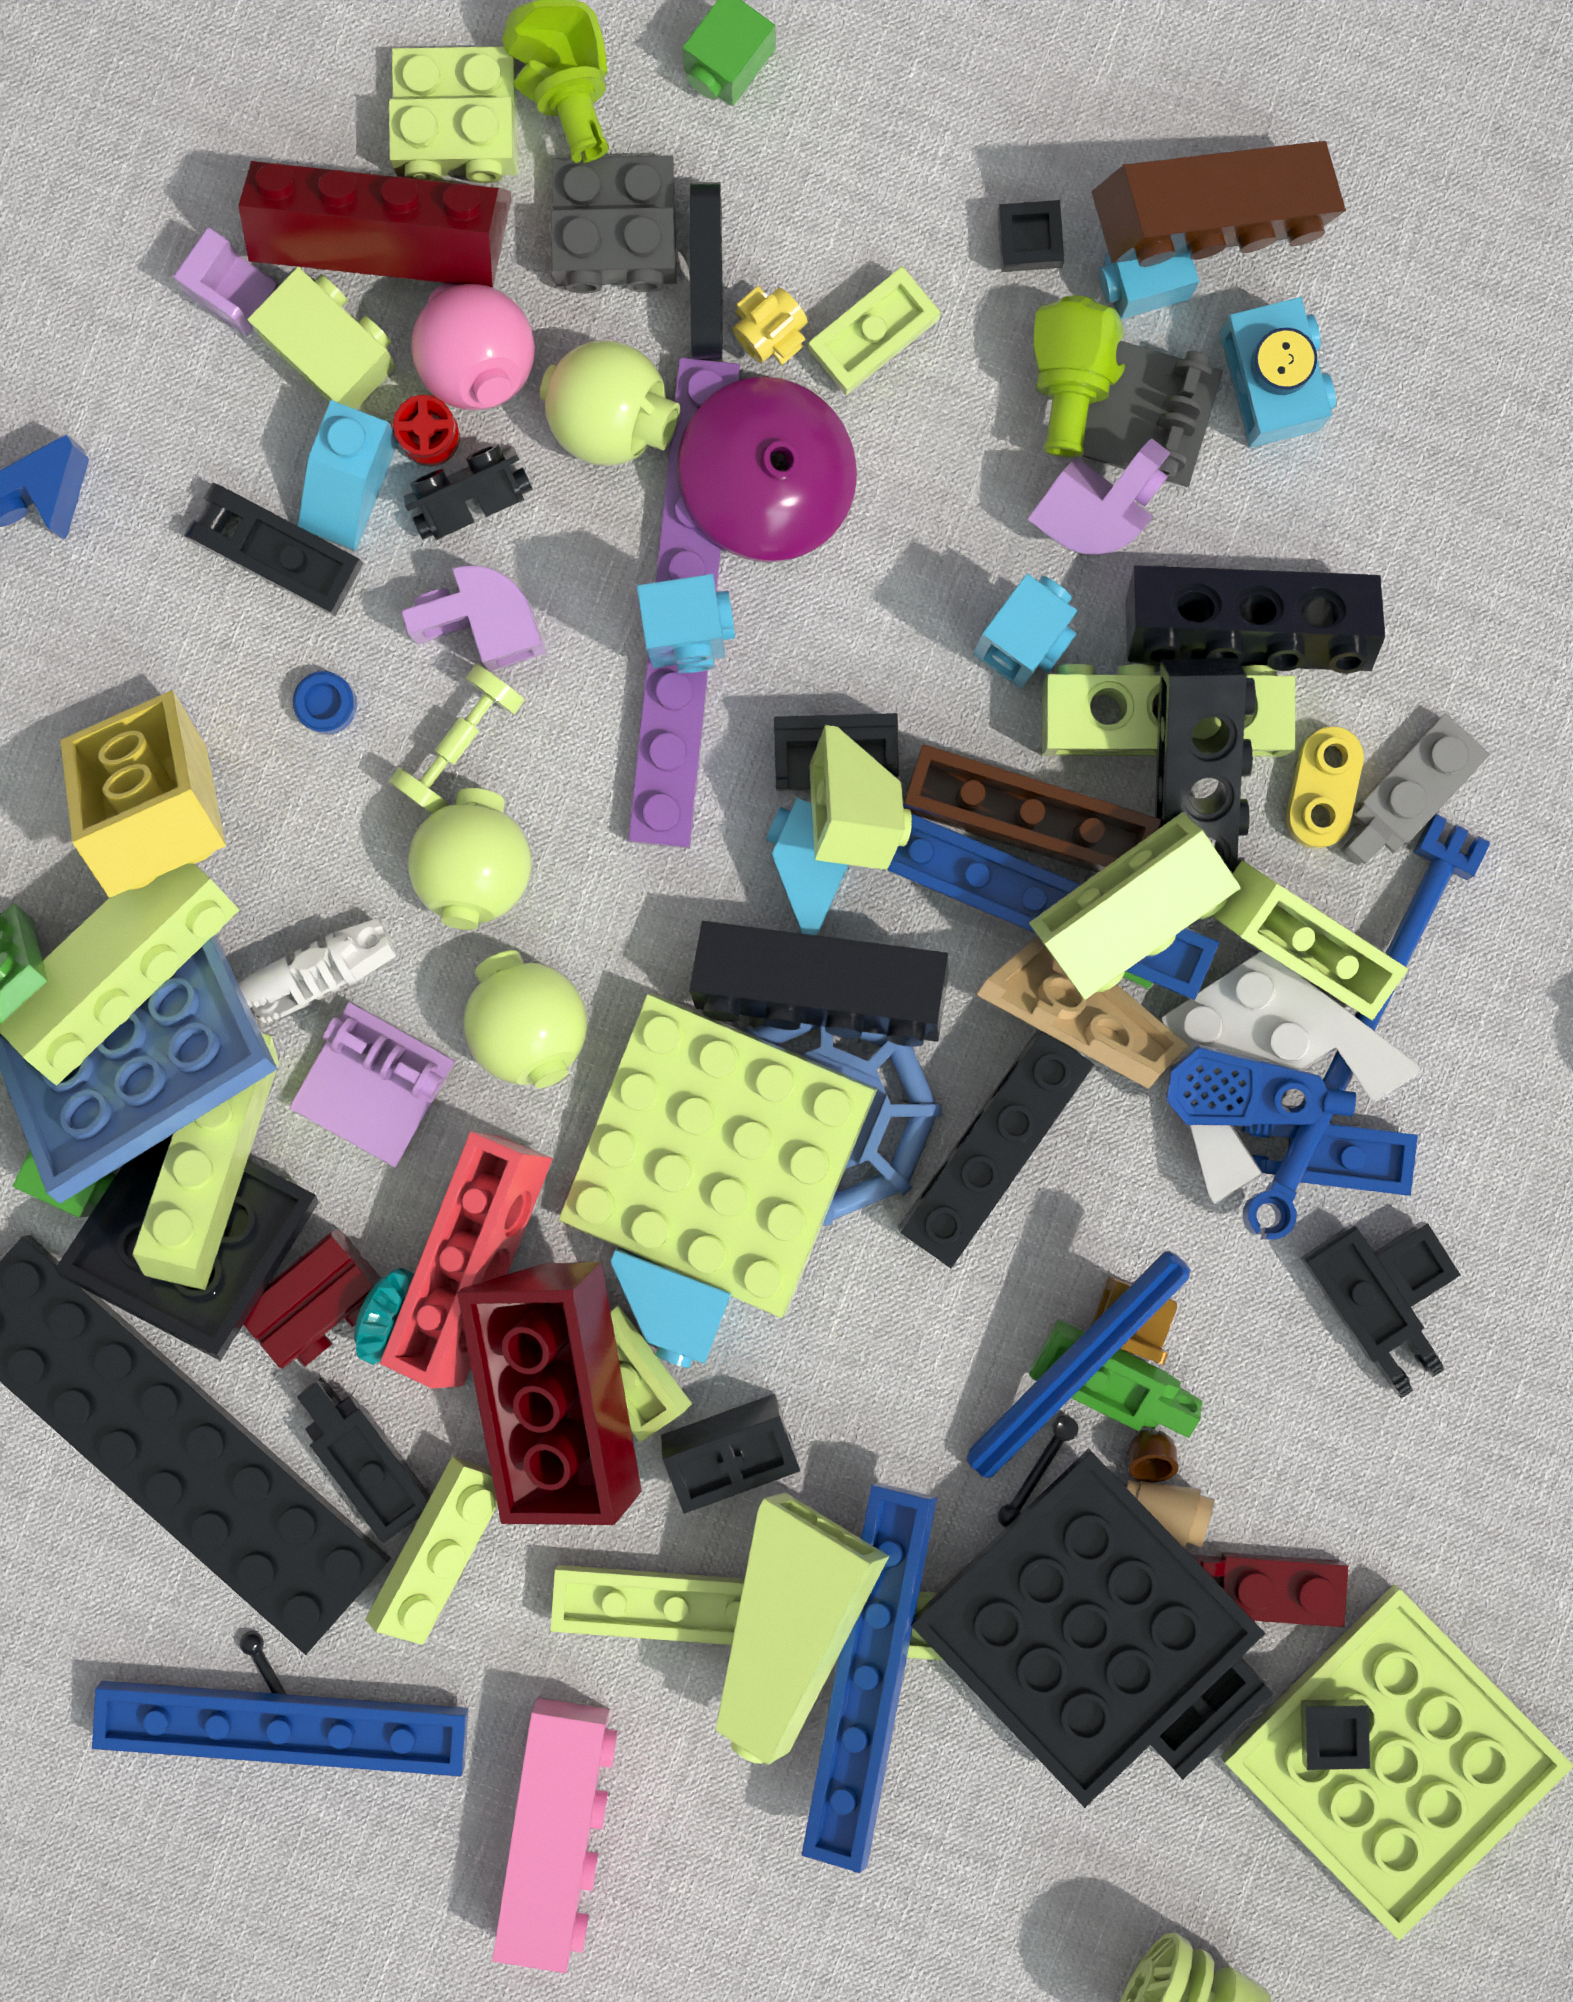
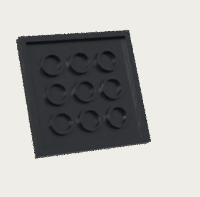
M1089 1448L915 1615L914 1621L911 1624L914 1630L1084 1808L1266 1634Z

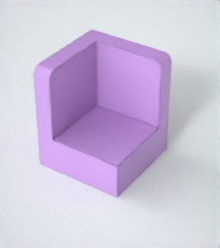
M209 227L173 276L190 298L246 336L253 328L247 319L278 288L277 283L272 278L241 258L227 239Z

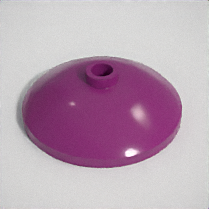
M754 377L733 382L712 394L701 404L689 420L680 441L677 457L680 492L684 504L696 525L711 541L722 549L738 557L756 562L770 563L792 560L824 544L833 536L845 520L852 505L856 489L857 467L854 448L848 432L838 415L822 398L811 390L792 381L780 378ZM771 452H779L785 456L787 460L786 471H778L771 465Z

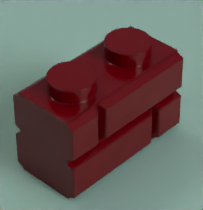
M337 1229L330 1232L268 1284L243 1325L254 1338L258 1339L261 1347L278 1367L283 1369L297 1359L305 1368L333 1344L326 1336L328 1332L343 1320L351 1328L356 1325L357 1317L367 1295L381 1277L368 1261L361 1256V1253L344 1232Z

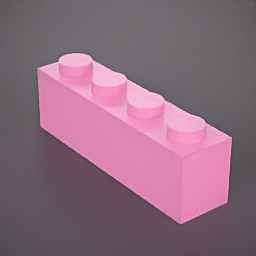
M537 1697L530 1718L492 1962L566 1973L571 1952L583 1953L589 1914L578 1912L581 1890L593 1891L599 1856L598 1852L587 1851L591 1828L602 1830L608 1799V1791L597 1790L600 1767L612 1768L618 1730L607 1728L609 1708Z

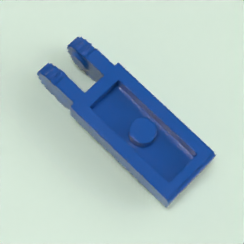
M1251 1124V1126H1243L1242 1132H1247L1250 1136L1270 1138L1271 1136L1288 1137L1289 1148L1300 1125ZM1328 1124L1300 1183L1411 1196L1418 1135ZM1251 1154L1263 1173L1276 1175L1282 1161L1270 1160L1267 1156Z

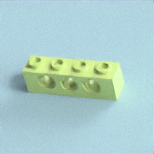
M1086 664L1057 666V674H1048L1042 682L1041 756H1157L1158 720L1153 714L1152 703L1153 699L1159 696L1160 675H1155V666L1142 664L1123 665L1118 667V675H1094V666ZM1269 665L1244 666L1242 668L1247 674V678L1254 679L1256 689L1254 715L1245 716L1244 739L1251 740L1253 757H1284L1295 750V676H1277V670L1272 669ZM1098 695H1107L1115 699L1121 710L1119 722L1112 725L1098 722L1091 713L1090 704L1092 698ZM1208 717L1199 721L1192 731V737L1206 739L1213 736L1219 730L1221 721L1216 717Z

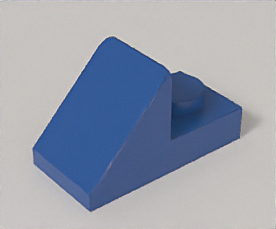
M66 434L0 470V527L11 525L24 518L29 512L28 506L34 504L47 528L64 540L69 533L89 462L85 450Z

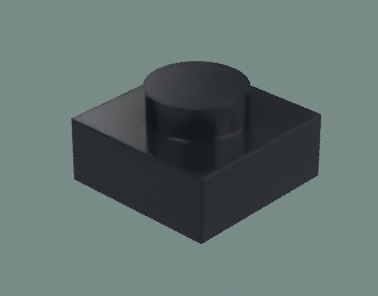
M1060 200L999 204L997 217L1001 272L1062 268L1064 263Z
M1420 1222L1374 1252L1409 1308L1461 1276L1430 1225L1425 1222Z
M1363 1699L1301 1700L1302 1763L1306 1769H1370L1369 1705Z

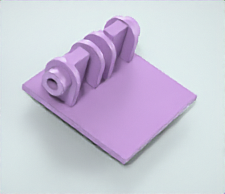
M348 1002L340 1018L334 1017L325 1030L323 1039L326 1040V1043L289 1109L396 1168L453 1067L455 1060L355 1004Z

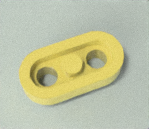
M1326 727L1316 731L1303 742L1298 753L1286 809L1285 823L1290 836L1298 844L1306 848L1321 849L1333 845L1344 837L1350 826L1364 754L1357 737L1344 728ZM1328 746L1336 747L1342 753L1343 761L1340 767L1333 768L1325 762L1324 751ZM1315 806H1323L1330 814L1329 824L1324 828L1318 827L1312 822L1311 811Z

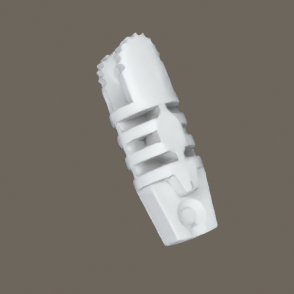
M375 918L325 936L324 941L319 942L317 940L309 944L308 949L304 950L301 948L293 952L294 956L282 957L257 970L254 974H249L248 977L243 978L238 983L248 1006L252 1007L251 1012L259 1022L262 1021L263 1024L265 1022L270 1023L273 1020L276 1021L279 1017H284L310 1005L314 999L320 1000L326 997V993L330 991L335 993L341 990L344 984L348 983L351 985L394 958L396 954L388 933L380 921Z

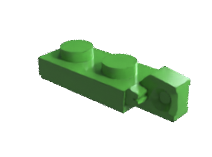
M1057 1319L1031 1365L1029 1373L1031 1379L1037 1381L1085 1332ZM1121 1349L1071 1397L1137 1431H1140L1142 1426L1155 1429L1159 1423L1187 1438L1191 1436L1201 1419V1406L1203 1404V1400L1180 1388L1181 1382L1168 1375V1372Z

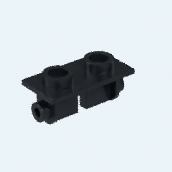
M499 444L490 445L466 458L469 467L449 476H446L443 469H439L414 480L410 484L413 492L404 496V503L407 511L419 506L422 513L412 518L422 540L434 535L437 541L450 533L475 523L465 502L474 497H477L485 517L518 502L525 501L523 494L533 490L523 467L513 472L509 465L520 460L513 446L502 451Z

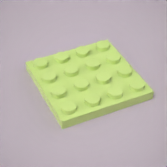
M654 993L647 994L558 1220L654 1263L677 1271L680 1274L728 1291L734 1298L783 1318L788 1311L878 1088L723 1022L708 1018L697 1011Z
M1395 1584L1220 1756L1224 1763L1399 1941L1573 1768V1764ZM1363 1699L1369 1705L1370 1769L1307 1770L1302 1763L1301 1700Z

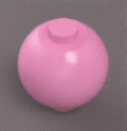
M445 283L431 293L427 304L417 317L411 337V352L416 372L423 384L434 396L450 406L463 410L477 411L499 406L518 393L531 372L534 362L535 344L532 328L522 309L506 294L495 288L480 284L460 285Z

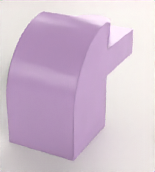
M1151 438L1137 453L1114 485L1080 459L1075 458L1060 473L1027 520L1062 546L1078 553L1096 555L1121 549L1132 542L1154 517L1137 504L1135 500L1145 507L1165 482L1168 476L1161 472L1159 468L1170 455V452Z
M481 566L452 568L460 592L450 595L448 589L433 590L414 598V607L401 611L408 634L417 644L471 627L482 663L489 672L547 654L536 617L525 596L513 581L490 568Z

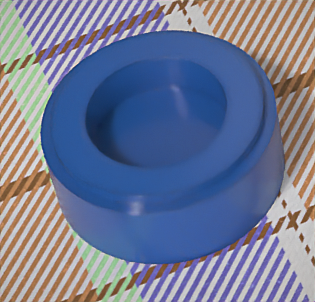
M319 671L309 674L299 682L293 695V709L298 720L310 730L325 735L335 734L345 729L352 722L357 710V699L353 688L342 677L332 672Z

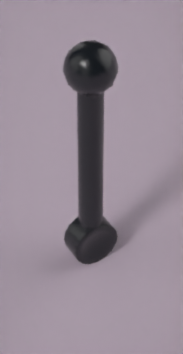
M1060 1416L1054 1421L1053 1438L1012 1502L999 1509L998 1521L1003 1527L1006 1528L1021 1514L1022 1507L1064 1441H1070L1077 1436L1078 1424L1073 1418Z
M254 1631L245 1633L240 1639L241 1651L246 1655L252 1656L271 1693L286 1694L262 1650L264 1647L263 1637Z

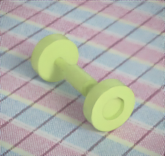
M477 663L465 679L481 691L483 696L466 719L459 716L434 750L439 755L420 781L401 767H398L388 781L430 813H434L449 803L429 788L448 762L455 765L479 732L475 726L491 704L495 702L515 715L525 701L511 687Z

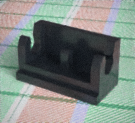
M898 713L774 717L776 791L811 790L809 765L825 725L836 726L894 777L897 778L899 776Z
M775 1393L661 1435L662 1459L684 1514L800 1472L791 1435L787 1432Z
M1241 1657L1165 1730L1151 1746L1184 1780L1264 1704L1273 1693L1263 1679Z

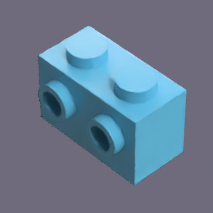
M1027 573L982 633L973 655L1022 690L1038 667L1049 673L1077 635L1075 631L1068 627L1078 610L1068 604L1072 599L1071 595L1052 579L1042 576L1037 581Z
M713 574L637 585L646 649L653 669L677 665L678 673H696L713 669L715 667L714 659L726 658L723 641L736 639L728 590L716 592Z

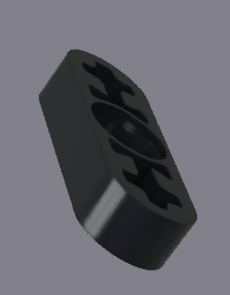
M690 182L692 359L698 360L723 359L721 182Z

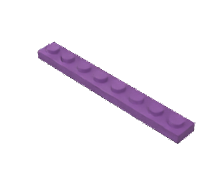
M679 358L675 402L680 404V417L675 434L670 442L656 582L713 574L715 590L717 592L722 548L701 531L684 504L678 483L677 457L683 432L695 411L712 394L733 382L739 381L740 364ZM648 655L628 840L630 843L690 849L709 670L696 673H678L677 665L653 669Z

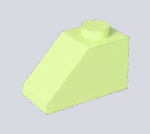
M825 725L809 765L815 860L888 870L897 847L907 844L911 832L912 815L910 809L903 808L901 782L836 726Z

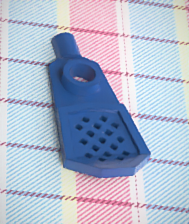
M1198 1044L1170 1068L1166 1101L1186 1125H1313L1323 1113L1353 1116L1356 1106V1092L1327 1089L1321 1076ZM1201 1065L1202 1069L1198 1071L1196 1068ZM1216 1068H1219L1220 1071H1218L1217 1073H1215L1214 1070H1215ZM1236 1070L1238 1073L1233 1076L1232 1072ZM1209 1075L1210 1078L1205 1080L1204 1077ZM1226 1077L1228 1080L1223 1083L1221 1080ZM1241 1080H1244L1245 1083H1243L1242 1085H1240L1239 1082H1240ZM1198 1082L1200 1085L1195 1088L1194 1085ZM1216 1084L1217 1088L1213 1090L1211 1087ZM1234 1087L1235 1090L1230 1092L1229 1089ZM1290 1089H1298L1304 1093L1302 1103L1294 1108H1287L1281 1104L1282 1095ZM1206 1092L1207 1095L1202 1097L1201 1094ZM1223 1094L1225 1097L1220 1100L1219 1096ZM1241 1096L1242 1100L1238 1102L1236 1099ZM1196 1099L1197 1102L1192 1104L1191 1102ZM1213 1101L1215 1104L1210 1107L1209 1103ZM1229 1104H1231L1232 1107H1230L1229 1109H1227L1226 1106L1229 1105Z

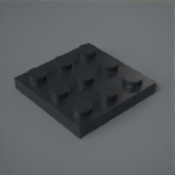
M172 1134L123 1164L59 1261L55 1271L60 1277L221 1361L319 1201L314 1193L247 1159L206 1289H198L144 1276L133 1256V1251L166 1157Z

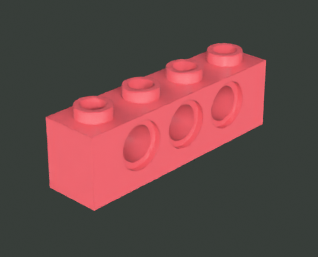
M470 1131L381 1358V1365L431 1389L465 1385L471 1369V1363L457 1292L464 1287L508 1274L553 1158L503 1136Z

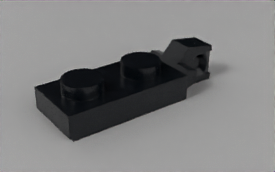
M323 1377L305 1388L297 1398L314 1420L312 1424L305 1428L313 1441L310 1447L380 1541L385 1543L420 1517L431 1495L364 1405L360 1406L352 1395L341 1401Z

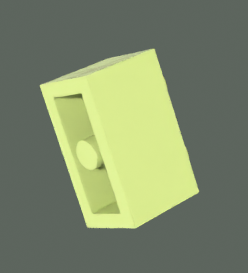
M297 267L247 320L260 338L328 402L333 400L357 409L397 367L386 349L392 341L367 316H364L357 322L342 308L347 303V298L324 275L320 274L313 281L300 267Z

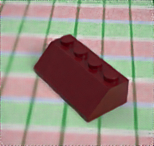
M251 161L238 207L249 262L460 285L480 284L493 288L511 205V191L496 187Z
M602 1262L544 1263L462 1288L457 1292L501 1524L615 1525L639 1496L642 1489Z

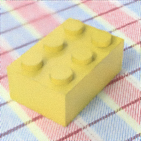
M173 690L60 740L72 843L109 898L129 889L142 888L151 883L156 877L187 863L193 864L203 861L214 851L226 846L206 744Z

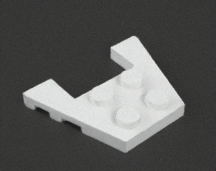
M1263 951L1200 991L1195 1000L1188 999L1162 1017L1163 1024L1189 1045L1174 1065L1198 1044L1301 1071L1309 1068L1333 1051L1338 1050L1374 1103L1422 1072L1416 1062L1298 973ZM1200 1065L1196 1069L1199 1071L1200 1069H1202V1066ZM1216 1068V1069L1214 1070L1215 1073H1217L1218 1071H1220L1219 1068ZM1236 1070L1232 1072L1233 1076L1238 1073ZM1209 1075L1204 1077L1205 1080L1210 1078ZM1225 1077L1221 1081L1224 1083L1228 1079ZM1241 1080V1081L1239 1082L1240 1085H1242L1243 1083H1245V1081H1244V1080ZM1197 1082L1194 1085L1195 1088L1198 1087L1200 1084ZM1216 1084L1211 1087L1213 1090L1217 1088ZM1234 1087L1229 1089L1230 1092L1235 1090ZM1206 1092L1202 1093V1094H1201L1202 1097L1206 1096L1207 1093H1206ZM1223 1094L1219 1096L1220 1100L1225 1097ZM1240 1096L1236 1100L1239 1102L1242 1100V1097ZM1194 1099L1191 1103L1195 1104L1197 1102L1196 1099ZM1212 1101L1209 1103V1106L1211 1107L1215 1103ZM1231 1104L1227 1105V1106H1226L1227 1109H1229L1230 1107H1232V1105H1231ZM1190 1125L1208 1194L1214 1204H1218L1263 1175V1172L1232 1126Z

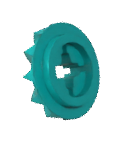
M396 1268L387 1276L382 1277L370 1290L360 1309L354 1330L356 1354L359 1359L372 1365L381 1361L415 1273L403 1268Z

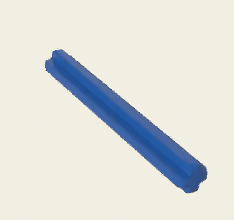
M1172 1251L1163 1252L970 1448L967 1455V1462L970 1467L975 1469L984 1478L993 1477L1188 1281L1191 1270L1184 1260Z

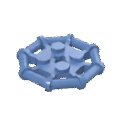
M801 1023L800 1028L797 1030H783L766 1024L756 1028H752L749 1025L744 1032L775 1045L820 1027L821 1047L804 1053L801 1056L878 1088L845 1169L869 1161L881 1174L836 1192L822 1226H833V1220L895 1194L901 1193L905 1196L913 1188L909 1182L936 1117L942 1116V1104H936L913 1047L891 1043L886 1039L887 1035L862 1032V1036L859 1038L880 1046V1049L867 1061L833 1047V1035L827 1033L824 1026ZM889 1057L892 1059L910 1104H891L884 1090L877 1069ZM910 1117L892 1162L889 1164L877 1150L890 1118Z

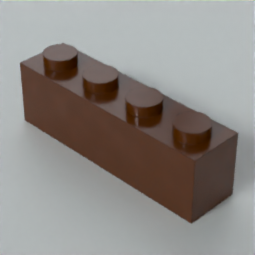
M1326 141L1123 164L1091 191L1111 263L1138 260L1140 267L1157 265L1171 259L1176 254L1189 253L1191 260L1204 259L1220 253L1227 247L1239 246L1241 253H1249L1263 249L1277 240L1288 239L1290 246L1307 244L1322 237L1325 234L1324 226L1346 211Z
M925 744L922 745L903 802V808L910 809L911 814L1096 873L1157 831L1161 823L1159 818Z

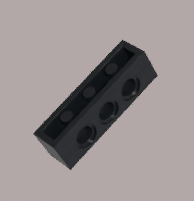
M1134 565L1125 601L1127 662H1144L1154 666H1160V660L1236 658L1241 666L1269 665L1272 669L1278 671L1321 669L1349 674L1358 671H1372L1385 639L1380 575Z
M1236 658L1160 660L1155 817L1161 819L1159 826L1161 828L1183 812L1203 830L1207 838L1216 840L1214 848L1231 874H1233L1242 860L1245 861L1244 857H1238L1239 836H1247L1249 831V804L1246 798L1241 799L1242 776H1250L1252 772V744L1250 739H1244L1245 716H1253L1255 712L1256 689L1254 679L1247 678V674ZM1208 717L1221 719V726L1213 736L1206 739L1192 737V731L1199 721ZM1205 778L1219 780L1216 790L1211 795L1205 798L1189 796L1192 787L1198 781Z
M1037 1029L898 1225L897 1229L899 1232L946 1266L952 1268L1095 1064L1065 1043Z

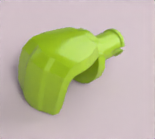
M537 0L516 7L511 11L506 20L502 36L507 54L526 64L514 80L513 85L523 95L535 102L538 111L542 114L559 116L570 148L572 161L579 163L583 160V163H588L601 158L608 152L609 145L604 138L593 104L606 91L604 79L608 71L605 44L597 15L584 2L577 0Z
M1080 295L1065 296L1059 301L1039 306L1035 314L1033 351L1039 373L1036 388L1040 393L1052 399L1044 451L1054 456L1077 458L1083 455V442L1089 404L1107 399L1109 397L1110 385H1114L1125 370V364L1117 363L1116 360L1117 345L1124 338L1125 333L1121 317L1114 308L1097 303L1090 297Z

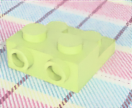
M504 46L392 48L393 99H389L390 162L397 177L441 181L442 176H466L472 182L494 183L500 181L502 175H518L516 88L513 85L516 79V59L507 54Z

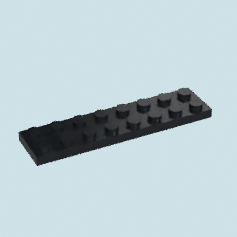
M31 1235L22 1236L0 1261V1382L300 1651L307 1655L385 1567L391 1557L100 1297L60 1277L55 1271L59 1260Z

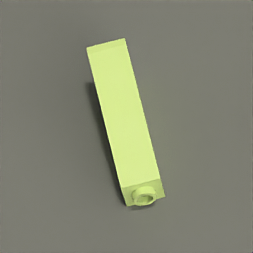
M787 1493L764 1498L758 1509L715 1731L731 1741L730 1746L732 1750L739 1756L753 1763L764 1762L767 1765L790 1752L889 1558L884 1552Z

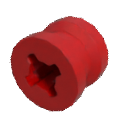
M422 394L410 397L399 406L394 415V434L402 449L412 461L419 465L433 467L444 464L454 456L459 447L460 432L452 412L443 401L434 396ZM441 431L442 433L437 434L430 444V438L434 436L435 432Z

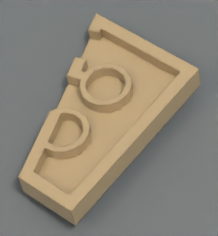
M1038 936L992 974L976 994L1147 1089L1180 1058L1189 1046L1117 984L1104 992H1095L1084 1000Z

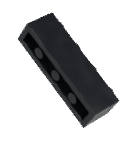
M702 921L689 992L695 1008L703 1010L702 1014L718 1021L735 1022L739 1020L740 1015L764 1018L763 1022L766 1025L777 1029L797 1030L802 1023L824 1026L827 1033L837 1037L859 1038L862 1036V1032L887 1035L886 1039L897 1045L918 1047L924 1044V1040L939 1042L949 976V960L947 952Z

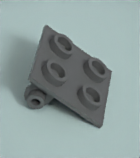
M1120 341L1116 349L1117 363L1125 364V370L1114 385H1110L1109 397L1107 399L1089 404L1082 457L1126 469L1142 447L1152 438L1170 452V455L1159 468L1161 472L1168 476L1165 481L1188 488L1223 370L1209 367L1210 357L1202 352L1187 351L1185 358L1182 359Z

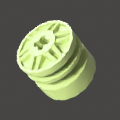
M1166 1933L1153 1944L1141 1959L1129 1979L1119 2002H1271V1996L1267 1988L1233 1967H1222L1214 1973V1961L1210 1953L1203 1949H1192L1190 1942L1177 1933Z

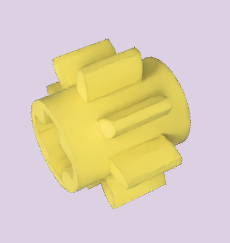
M757 285L736 304L738 309L734 312L740 321L732 327V332L742 348L756 362L762 364L773 355L778 363L783 365L803 347L802 342L805 340V337L799 330L808 323V320L799 304L784 289L778 287L767 296L760 286Z

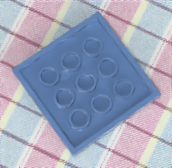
M216 934L57 1086L26 1061L0 1033V1072L45 1191L60 1204L277 1070V1066Z

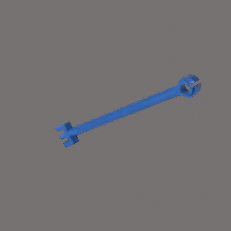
M1437 813L1428 821L1413 853L1430 861V864L1386 951L1387 955L1407 967L1452 874L1466 881L1474 877L1490 845V841L1477 836L1470 844L1466 855L1460 853L1459 851L1467 837L1468 830L1457 824L1449 833L1444 844L1437 841L1447 821L1446 818ZM1394 991L1373 1021L1356 1011L1354 1016L1375 1031ZM1338 1050L1323 1078V1082L1327 1089L1345 1091L1354 1073ZM1323 1113L1313 1125H1300L1273 1181L1269 1182L1265 1191L1254 1194L1247 1200L1243 1207L1242 1219L1245 1228L1251 1235L1259 1233L1262 1234L1260 1240H1276L1285 1237L1293 1230L1297 1219V1211L1293 1203L1297 1194L1295 1191L1333 1114ZM1263 1204L1271 1206L1276 1215L1273 1225L1268 1228H1260L1261 1224L1257 1219V1211Z

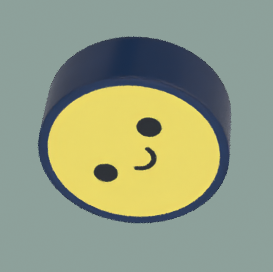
M1293 328L1275 329L1266 334L1254 350L1251 359L1252 374L1256 382L1267 392L1276 395L1295 393L1312 377L1317 365V352L1311 339L1303 332Z

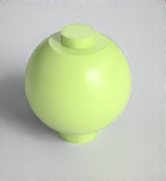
M598 340L574 348L557 365L552 364L548 367L540 386V398L545 401L546 418L554 437L571 455L594 465L612 466L627 463L639 457L648 445L663 451L670 444L678 425L680 404L666 399L664 383L657 368L642 352L622 342Z
M479 788L459 790L456 795L455 805L442 807L432 813L423 821L411 841L408 853V871L412 886L419 899L433 913L441 916V922L446 926L461 930H473L478 928V923L497 919L516 905L528 885L532 866L528 841L519 825L511 817L503 814L505 799L495 792Z
M515 950L504 951L484 960L475 969L479 985L471 993L464 1012V1034L471 1054L489 1074L508 1083L518 1085L534 1084L535 1088H545L561 1081L569 1073L567 1067L579 1055L587 1032L585 1005L576 987L567 977L549 966L539 963L524 964L520 953Z

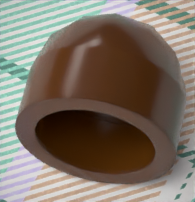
M1148 1429L1138 1433L1130 1442L1128 1449L1130 1474L1144 1482H1162L1175 1476L1178 1472V1455L1173 1439L1160 1430L1157 1435H1150Z

